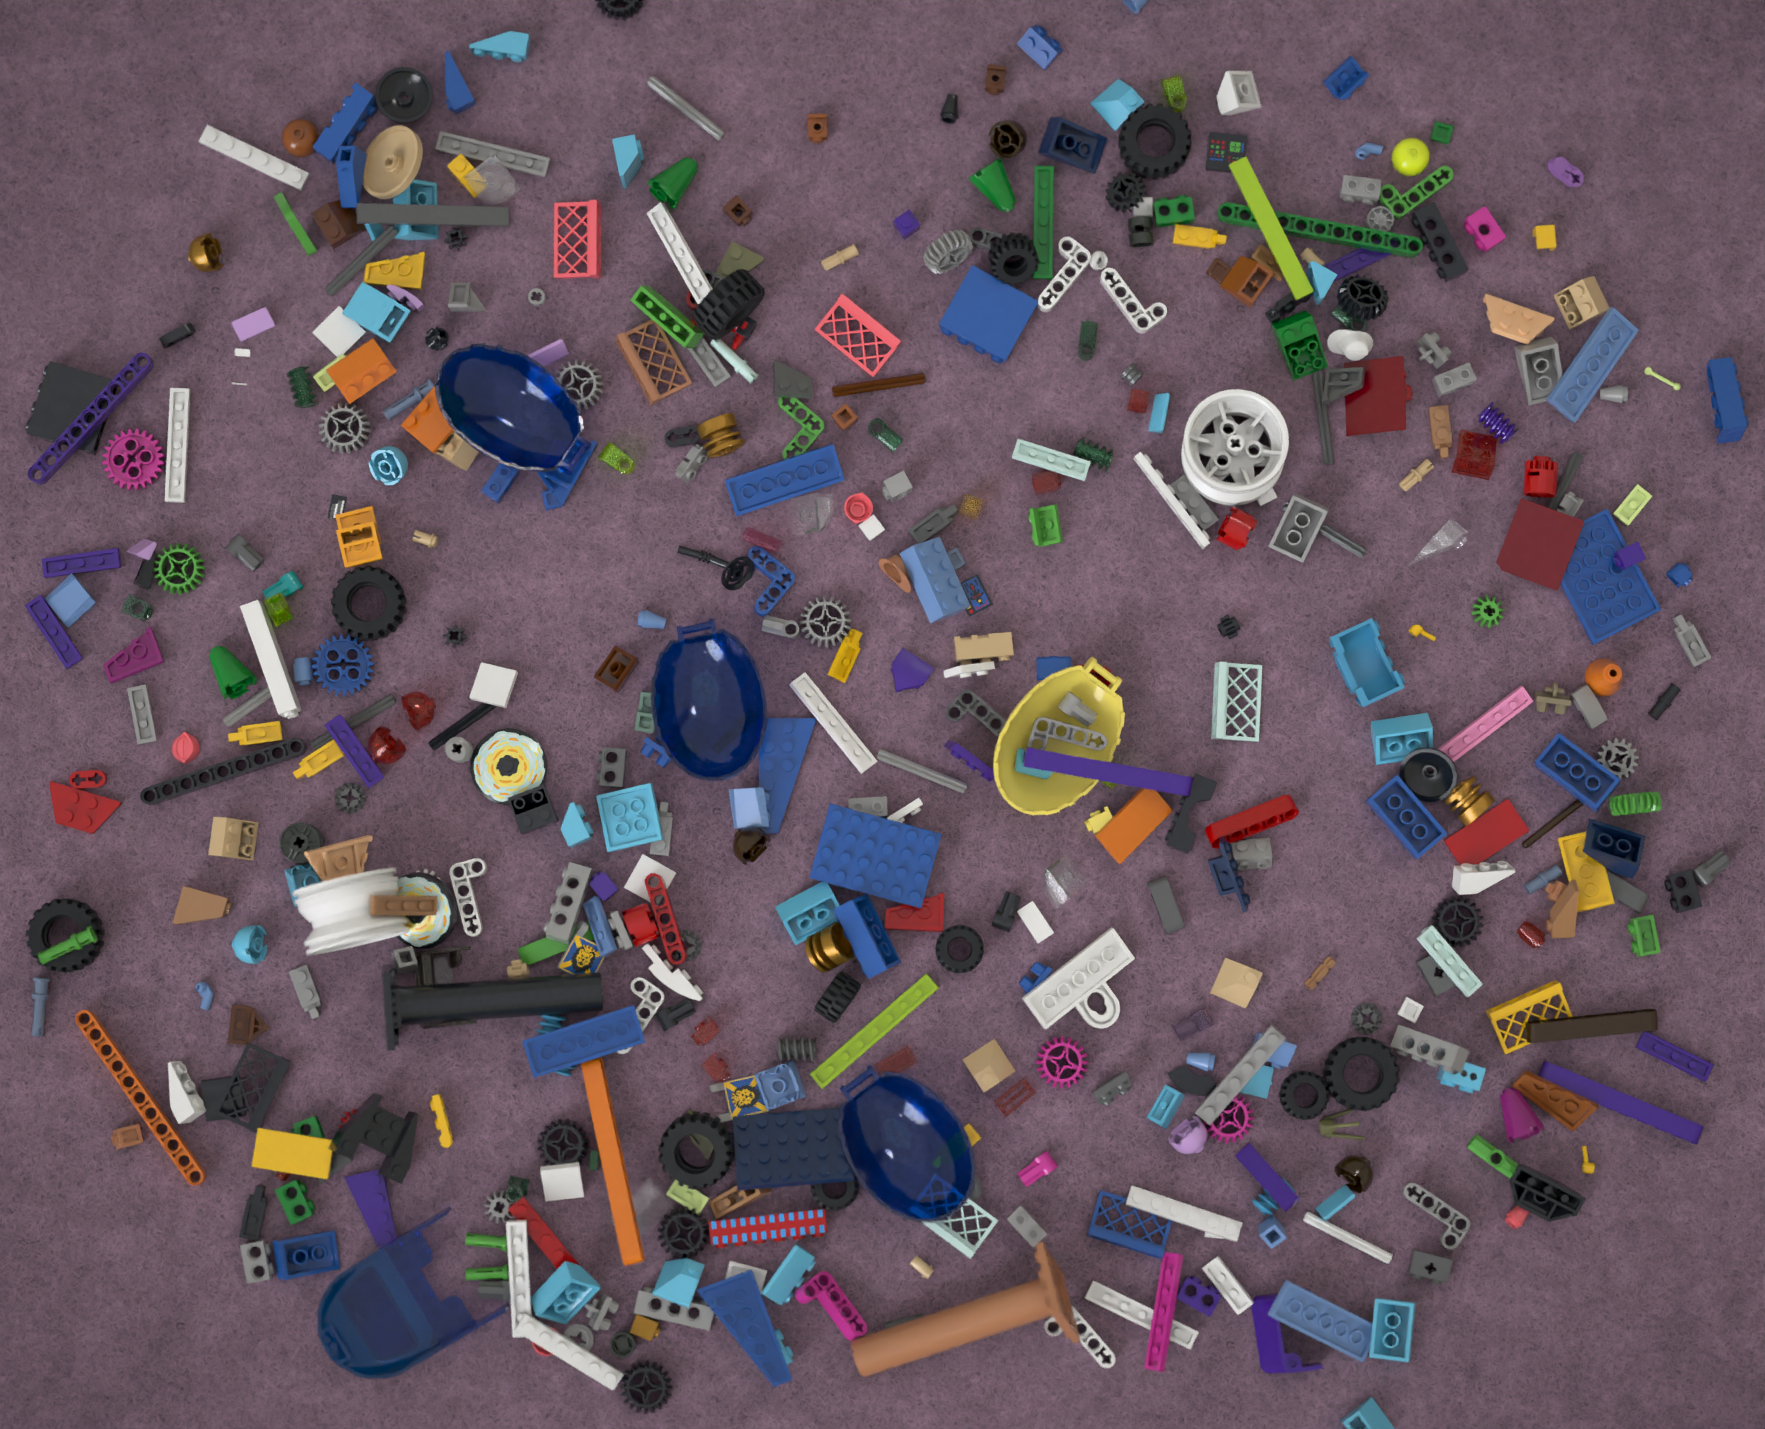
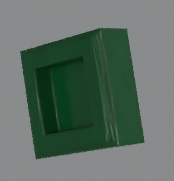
M592 1150L590 1153L589 1169L597 1171L599 1168V1150Z

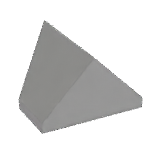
M451 283L448 308L451 312H488L470 288V283Z

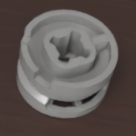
M1383 206L1373 208L1366 217V227L1369 229L1388 232L1394 223L1393 214L1388 208Z

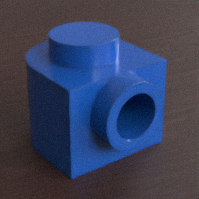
M1676 563L1666 573V576L1677 588L1681 585L1686 587L1693 580L1690 573L1691 570L1685 563Z

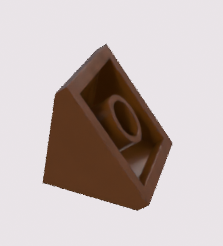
M614 646L594 678L619 693L638 665L639 660L619 647Z

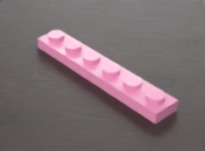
M1520 685L1441 745L1438 750L1446 753L1455 762L1534 701L1525 688Z

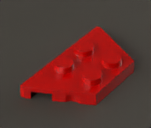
M52 781L49 783L55 822L94 834L122 804V802Z

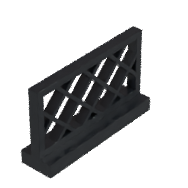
M248 1042L214 1113L257 1133L290 1061ZM249 1048L256 1050L260 1059L249 1062L246 1055ZM271 1057L278 1060L275 1068L266 1070L264 1059ZM245 1058L247 1063L242 1065L243 1060ZM261 1061L264 1072L253 1075L250 1064ZM248 1066L251 1076L240 1080L239 1069ZM273 1071L269 1078L268 1072ZM266 1074L267 1085L258 1088L255 1077ZM237 1076L238 1081L233 1083L235 1077ZM253 1079L256 1089L245 1093L241 1082ZM239 1083L243 1094L232 1098L230 1088ZM257 1091L260 1099L258 1103L250 1106L246 1095ZM244 1096L248 1107L236 1110L233 1100ZM231 1101L234 1112L229 1114L221 1112L222 1104ZM256 1106L254 1112L252 1113L251 1108ZM249 1109L251 1118L248 1123L240 1120L238 1113Z

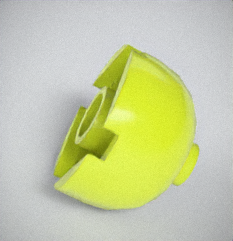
M1407 138L1400 141L1392 152L1393 167L1404 176L1421 174L1429 163L1430 153L1428 147L1417 138Z

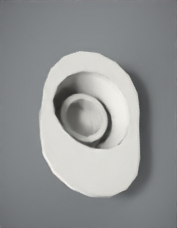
M1341 329L1329 335L1327 346L1333 353L1343 354L1349 360L1358 361L1368 355L1373 347V339L1366 332Z

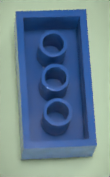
M1560 733L1555 736L1534 762L1537 769L1595 813L1598 812L1621 782V779Z
M1398 775L1392 777L1365 800L1414 859L1420 858L1447 835V832Z
M868 894L857 897L834 909L835 917L841 923L844 935L850 941L853 953L859 959L862 972L867 975L868 979L902 963Z

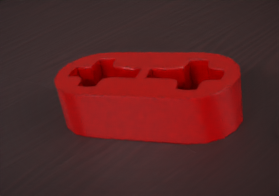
M100 770L76 771L69 777L70 785L76 789L99 788L107 782L106 774ZM97 773L102 777L99 784L96 781H90V778L96 777ZM79 775L80 778H86V781H82L78 785L74 782V779Z

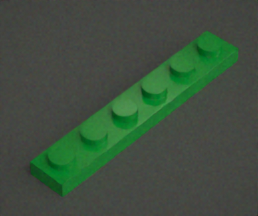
M1054 166L1034 167V245L1039 260L1038 270L1034 271L1033 279L1052 280Z

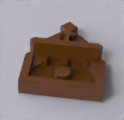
M232 1004L227 1043L247 1045L248 1042H253V1040L269 1029L268 1025L252 1006Z

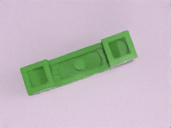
M588 921L586 923L589 928L583 937L593 941L595 939ZM575 926L572 937L575 934L577 926ZM546 937L519 948L518 952L522 962L527 963L529 966L566 951L568 944L547 939Z

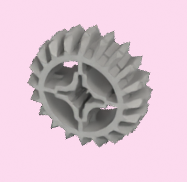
M962 230L949 231L947 234L943 233L941 237H937L935 241H932V244L925 250L924 262L934 274L947 273L949 270H953L955 267H959L961 263H964V260L972 253L973 245L970 237Z
M576 359L573 366L568 361V368L561 365L563 372L556 371V374L560 377H553V381L558 383L552 385L553 389H558L553 394L554 396H559L557 399L559 403L564 401V408L570 404L569 409L573 411L575 405H577V410L581 411V405H584L585 410H587V403L590 402L592 406L595 405L592 400L593 398L598 401L600 400L596 393H603V390L598 388L604 386L603 382H598L602 379V375H596L599 370L597 368L592 370V363L586 367L585 360L579 365V361ZM576 371L586 372L591 377L588 379L587 377L580 378L577 376ZM571 374V382L562 388L565 377ZM574 377H576V379H577V381H579V383H581V382L583 383V384L580 385V387H581V388H580L581 393L579 392V390H578L576 387L573 388V387L575 386V382H576L575 379H574ZM593 383L591 393L585 397L584 389ZM575 392L579 395L580 400L571 399L565 393Z
M338 403V409L332 405L331 409L333 411L331 413L328 410L325 411L328 415L327 418L321 416V420L325 422L319 424V427L324 429L319 431L320 435H325L321 439L322 442H327L326 447H332L333 452H336L339 448L340 454H344L345 449L348 454H351V447L358 451L356 445L359 443L363 447L364 443L361 440L369 439L364 435V433L371 432L370 429L365 428L370 426V422L365 421L368 416L366 414L362 415L363 410L361 408L357 410L355 404L351 409L349 403H346L344 408L341 403ZM341 414L353 415L351 418L348 417L346 420H340L337 418V416ZM358 419L359 432L356 435L353 432L352 428L355 424V421ZM332 421L336 424L337 427L336 431L334 432L335 435L333 437H331L330 435V425ZM338 422L344 426H347L351 434L344 430L340 432V430L342 429ZM344 436H348L351 439H353L352 441L346 443L336 442L338 439H341Z
M823 596V602H820L819 598L816 597L817 604L814 605L812 601H809L811 609L805 606L804 610L808 613H801V617L806 619L800 621V625H806L801 631L809 632L805 635V638L808 639L812 636V644L818 640V647H821L822 642H825V647L828 648V642L832 641L833 646H836L835 639H838L841 643L843 640L840 635L848 636L844 629H851L846 623H851L852 619L845 618L850 615V611L843 612L846 609V605L844 604L839 607L841 603L839 599L834 604V597L832 596L830 597V602H826V596ZM822 607V615L819 618L810 620L812 613ZM828 607L837 610L841 618L831 617L828 613ZM825 612L828 620L831 619V622L828 623L827 631H825L824 624L820 623V621L824 620ZM841 624L839 631L829 636L830 627ZM810 625L820 626L823 629L824 637L814 633Z

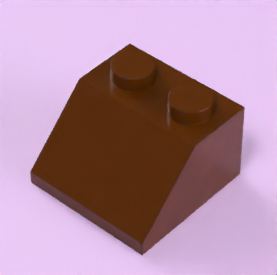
M340 200L327 203L311 213L333 249L366 230L363 224H357V214L354 209L341 208Z

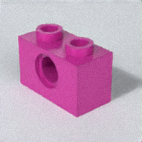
M1486 206L1467 217L1464 221L1465 231L1469 235H1473L1476 247L1480 251L1483 250L1484 253L1506 239L1505 234ZM1479 227H1485L1488 234H1481Z

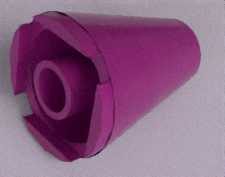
M1510 1087L1502 1091L1503 1094L1500 1095V1101L1509 1143H1515L1514 1139L1518 1137L1524 1140L1540 1133L1539 1130H1545L1540 1119L1517 1089Z

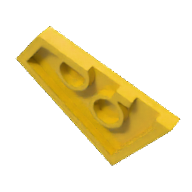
M420 252L416 255H406L397 259L368 263L365 268L364 283L377 286H387L390 284L405 289L421 290L426 253Z

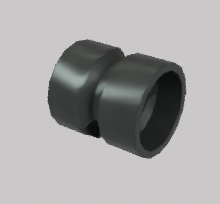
M1137 216L1129 218L1127 222L1128 231L1131 232L1129 235L1130 247L1137 248L1154 245V236L1150 232L1153 228L1152 217Z
M621 1330L611 1338L610 1349L615 1356L624 1358L631 1355L637 1345L634 1334L629 1333L630 1331Z

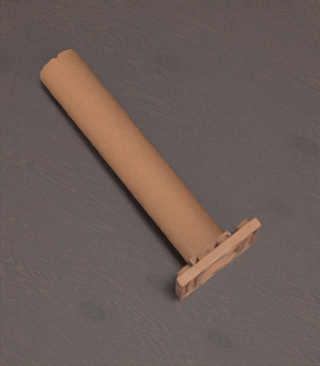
M1043 1242L1035 1244L1037 1252H1034L1035 1258L1042 1268L1038 1271V1279L853 1339L851 1341V1348L854 1351L853 1357L858 1371L862 1377H867L1050 1316L1054 1317L1056 1324L1059 1323L1061 1331L1064 1330L1066 1338H1070L1073 1344L1080 1342L1063 1271Z

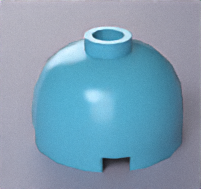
M384 446L372 453L369 468L377 481L381 480L385 482V485H394L403 479L408 470V460L403 451L394 446Z
M246 926L236 933L232 941V948L239 960L249 964H259V961L265 959L267 945L263 947V937L267 933L262 926Z

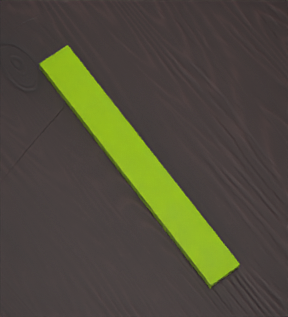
M1245 156L1229 164V168L1295 300L1297 301L1313 293L1314 291L1247 157Z
M926 973L816 1068L810 1076L823 1089L939 987Z

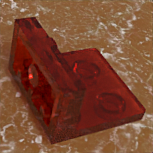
M1460 430L1457 454L1451 472L1489 480L1495 464L1497 439L1494 436Z

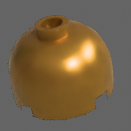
M212 233L200 235L190 243L188 259L196 269L202 272H213L223 267V264L219 262L218 253L223 255L219 240L212 238Z

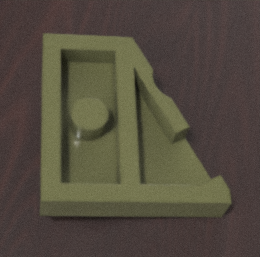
M732 241L716 274L725 278L738 269H745L750 272L751 269L764 262L765 258Z

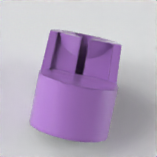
M1552 157L1549 160L1548 170L1567 187H1579L1582 185L1584 180L1582 172L1570 164L1564 157Z

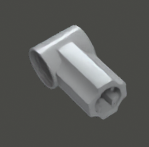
M768 615L763 620L762 632L792 640L798 638L801 633L800 626L795 621H788ZM789 626H796V632L794 634H787V628Z
M1068 691L1057 707L1070 717L1076 718L1087 727L1092 725L1096 720L1097 713Z

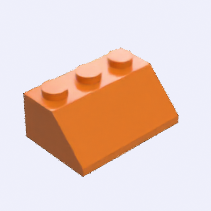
M374 338L326 369L349 404L397 372Z
M437 383L400 426L435 454L471 410L445 387Z

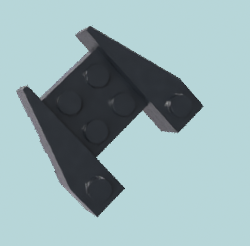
M373 1093L363 1103L364 1105L349 1118L344 1126H341L336 1131L328 1149L352 1159L359 1144L362 1143L386 1155L378 1174L402 1184L411 1165L418 1114L408 1111L405 1119H402L378 1107L383 1096Z

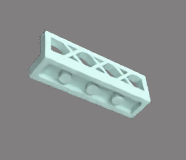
M1017 439L1012 455L1013 459L1085 481L1091 461L1021 439Z
M1433 925L1424 928L1421 931L1422 934L1416 939L1466 997L1472 995L1482 985L1481 981Z

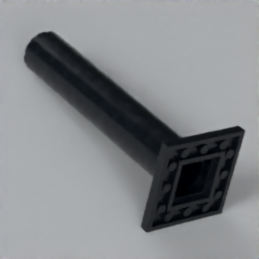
M384 964L382 968L387 1051H394L395 1045H399V1028H402L403 1025L603 1011L601 974L598 972L400 987V985H395V969H391V964Z

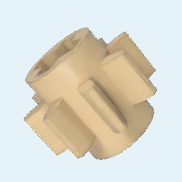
M522 960L511 961L512 965L507 966L509 979L529 977L528 964L522 963Z

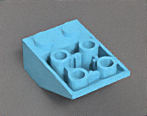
M362 282L342 314L391 345L411 314V310Z

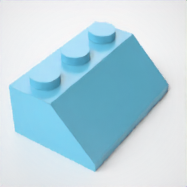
M635 134L612 139L623 189L627 188L642 167L641 161L644 160L640 140H636Z
M414 179L405 191L393 198V204L438 205L437 183ZM394 224L398 231V234L394 237L395 239H439L438 225Z
M1428 713L1371 721V736L1376 765L1403 761L1411 751L1418 748H1433V727Z
M820 882L775 906L796 946L805 941L810 935L822 931L831 924L838 923L834 909L840 905L828 883Z
M796 1243L765 1286L762 1294L779 1305H782L783 1302L787 1304L793 1296L791 1291L794 1286L799 1287L805 1279L802 1277L806 1270L810 1272L815 1265V1256Z
M565 1261L531 1297V1302L536 1316L567 1324L600 1290L601 1286L580 1265Z
M1375 1298L1369 1357L1410 1362L1416 1302Z

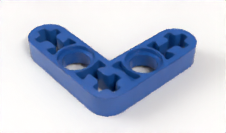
M754 546L749 549L747 557L753 561L755 568L772 580L771 584L756 600L754 605V612L758 616L764 617L773 610L792 587L795 575L764 549ZM759 552V558L753 559V553ZM764 557H766L767 559L764 561L763 566L760 565ZM768 563H773L776 566L774 572H769L766 569ZM788 575L790 577L789 581H786L781 587L780 584L783 577ZM777 589L780 595L776 598L771 597L769 591ZM767 599L769 602L766 610H759L760 605H763Z

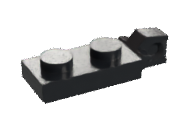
M1292 292L1276 302V306L1265 312L1266 318L1271 324L1280 321L1283 315L1291 313L1296 306L1310 300L1313 293L1297 301Z
M256 1186L254 1195L250 1194L247 1199L239 1235L240 1238L260 1240L267 1207V1197H263L265 1186Z

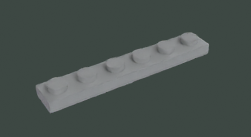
M442 131L439 133L435 148L439 152L455 156L462 154L467 159L544 178L547 176L551 161L547 157Z
M1270 1025L1195 1110V1113L1207 1124L1211 1125L1285 1041L1286 1036L1273 1025Z

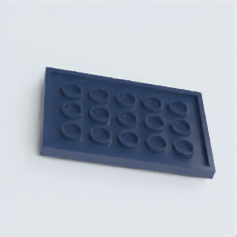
M849 1107L733 1116L737 1191L854 1181Z

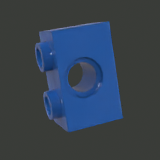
M502 459L481 492L500 504L519 476V470Z

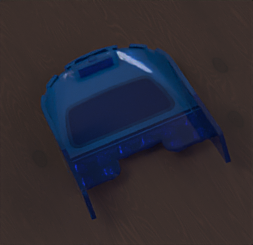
M450 1206L378 1247L340 1273L329 1284L318 1306L317 1330L324 1350L340 1368H344L355 1376L366 1379H386L397 1376L508 1310L510 1305L507 1302L479 1320H474L458 1296L452 1295L439 1301L420 1268L431 1262L433 1252L420 1230L449 1214L451 1211Z

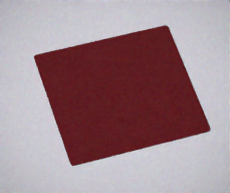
M1397 356L1344 363V368L1364 367L1365 369L1363 388L1345 396L1346 436L1406 430L1404 357Z
M1521 498L1496 563L1502 571L1557 591L1584 521Z

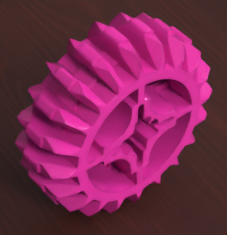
M1064 1036L1060 1037V1042H1057V1038L1053 1037L1054 1044L1047 1040L1046 1044L1049 1047L1047 1049L1044 1046L1040 1047L1045 1051L1044 1054L1037 1053V1056L1042 1057V1061L1036 1060V1064H1042V1067H1038L1037 1071H1044L1040 1077H1048L1045 1081L1046 1084L1053 1080L1052 1087H1056L1057 1082H1059L1060 1088L1063 1089L1066 1082L1067 1087L1070 1088L1071 1080L1078 1084L1075 1078L1078 1076L1080 1079H1083L1084 1076L1079 1074L1080 1071L1087 1072L1086 1068H1082V1064H1088V1061H1082V1058L1087 1057V1054H1080L1084 1047L1081 1046L1077 1049L1076 1046L1079 1042L1075 1041L1073 1045L1070 1044L1072 1041L1070 1037L1067 1039V1043L1064 1042ZM1064 1046L1061 1055L1057 1057L1048 1055L1055 1047ZM1069 1049L1075 1052L1078 1065L1068 1060ZM1064 1056L1066 1058L1065 1061H1067V1063L1071 1064L1072 1066L1063 1065L1062 1068L1058 1067L1059 1064H1057V1061H1054L1052 1059L1054 1058L1058 1060L1062 1059V1057ZM1046 1060L1056 1065L1054 1076L1049 1073L1046 1067ZM1071 1068L1076 1070L1070 1077L1060 1079L1064 1069Z
M1237 1094L1232 1100L1235 1104L1229 1110L1222 1111L1227 1114L1232 1112L1233 1116L1231 1117H1233L1232 1120L1235 1123L1228 1120L1224 1122V1114L1220 1113L1218 1125L1215 1127L1212 1122L1209 1125L1210 1127L1206 1128L1207 1133L1211 1130L1213 1131L1210 1136L1211 1138L1219 1135L1217 1141L1221 1142L1222 1138L1225 1137L1224 1141L1228 1144L1230 1137L1232 1142L1236 1143L1235 1136L1242 1140V1132L1246 1135L1249 1134L1245 1128L1246 1126L1249 1128L1253 1127L1252 1124L1248 1123V1120H1254V1117H1248V1114L1252 1113L1253 1109H1246L1250 1102L1243 1104L1244 1096L1238 1100ZM1239 1107L1243 1112L1242 1125L1235 1117ZM1228 1124L1238 1129L1233 1133L1220 1132Z

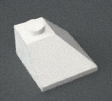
M1227 71L1216 96L1221 115H1233L1261 108L1252 71Z

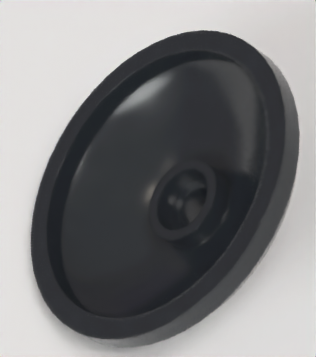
M398 67L388 71L381 77L376 87L375 98L379 110L386 118L393 122L406 124L421 119L428 112L432 104L433 93L428 79L421 72L409 67ZM407 96L408 100L404 102L401 98Z
M1423 747L1411 751L1402 761L1399 772L1401 780L1418 800L1425 802H1436L1449 796L1450 792L1454 790L1458 778L1457 768L1453 760L1443 751L1431 747ZM1431 767L1434 771L1431 772L1428 768Z

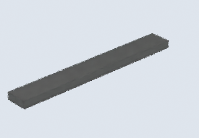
M356 204L357 224L509 226L508 207Z

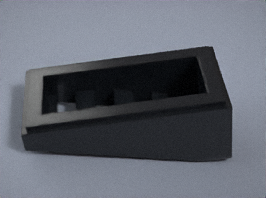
M155 550L150 560L143 559L133 582L134 585L145 590H150Z

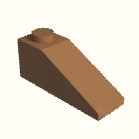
M1576 880L1570 881L1549 911V919H1546V930L1550 931L1551 938L1575 937L1579 898Z
M737 1186L709 1201L715 1218L719 1219L771 1193L772 1190L771 1188L737 1191Z

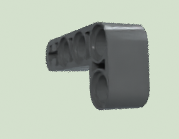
M971 690L962 691L948 706L946 717L949 721L958 722L969 712L997 738H999L998 733L1002 731L1006 723L1004 718ZM963 695H971L973 701L970 704L963 703ZM978 707H984L987 710V714L980 717L977 715L976 710ZM956 708L960 711V716L952 718L949 715V711ZM992 720H999L1001 728L993 729L991 727Z

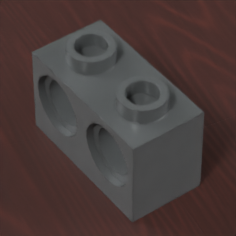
M603 747V751H599L598 763H601V771L597 770L596 781L600 782V786L624 788L626 749ZM610 753H616L617 761L609 763L607 756ZM607 773H615L616 778L613 782L606 781Z

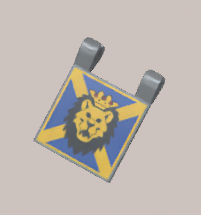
M579 922L575 934L557 968L569 974L598 972L605 957L600 956L595 942L583 937L589 928L587 923Z
M754 1075L713 1084L709 1087L711 1092L721 1090L725 1092L729 1113L716 1116L721 1119L720 1123L733 1120V1116L755 1115L769 1111L766 1109Z

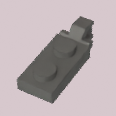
M954 504L947 509L944 507L938 508L911 527L908 532L917 544L928 541L951 525L954 521L952 518L959 513V510Z

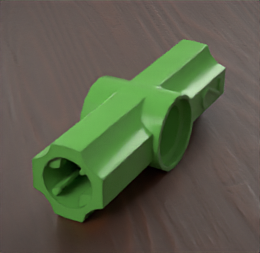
M1477 1134L1472 1137L1466 1147L1509 1179L1518 1165L1502 1151ZM1495 1152L1500 1156L1497 1163L1491 1161V1155Z

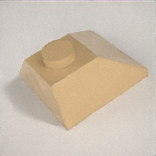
M1225 958L1210 993L1246 1009L1263 973Z
M995 1039L962 1059L983 1092H986L1015 1072V1069Z

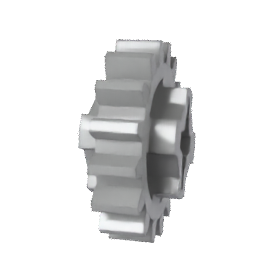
M1617 738L1613 739V743L1610 740L1606 741L1607 746L1601 745L1602 752L1596 753L1600 756V759L1596 761L1619 779L1622 778V775L1624 778H1628L1627 772L1634 773L1635 771L1632 767L1638 766L1634 760L1638 759L1639 756H1634L1633 754L1637 750H1631L1632 743L1625 745V739H1622L1620 743H1618ZM1616 747L1623 748L1625 752L1619 751ZM1608 751L1609 757L1608 760L1605 761V755ZM1624 755V757H1622L1619 760V762L1611 763V761H1613L1616 758V756ZM1627 758H1629L1628 766L1626 765ZM1609 767H1615L1619 772L1612 771Z

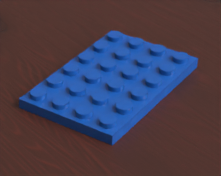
M1608 509L1584 520L1582 530L1560 584L1592 645L1661 610L1637 564L1624 570L1616 566L1613 557H1615L1613 553L1627 547V544Z
M830 803L809 878L921 908L942 834Z

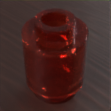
M1527 921L1516 931L1519 934V938L1532 949L1535 947L1540 948L1546 940L1544 939L1545 934L1533 923H1528Z

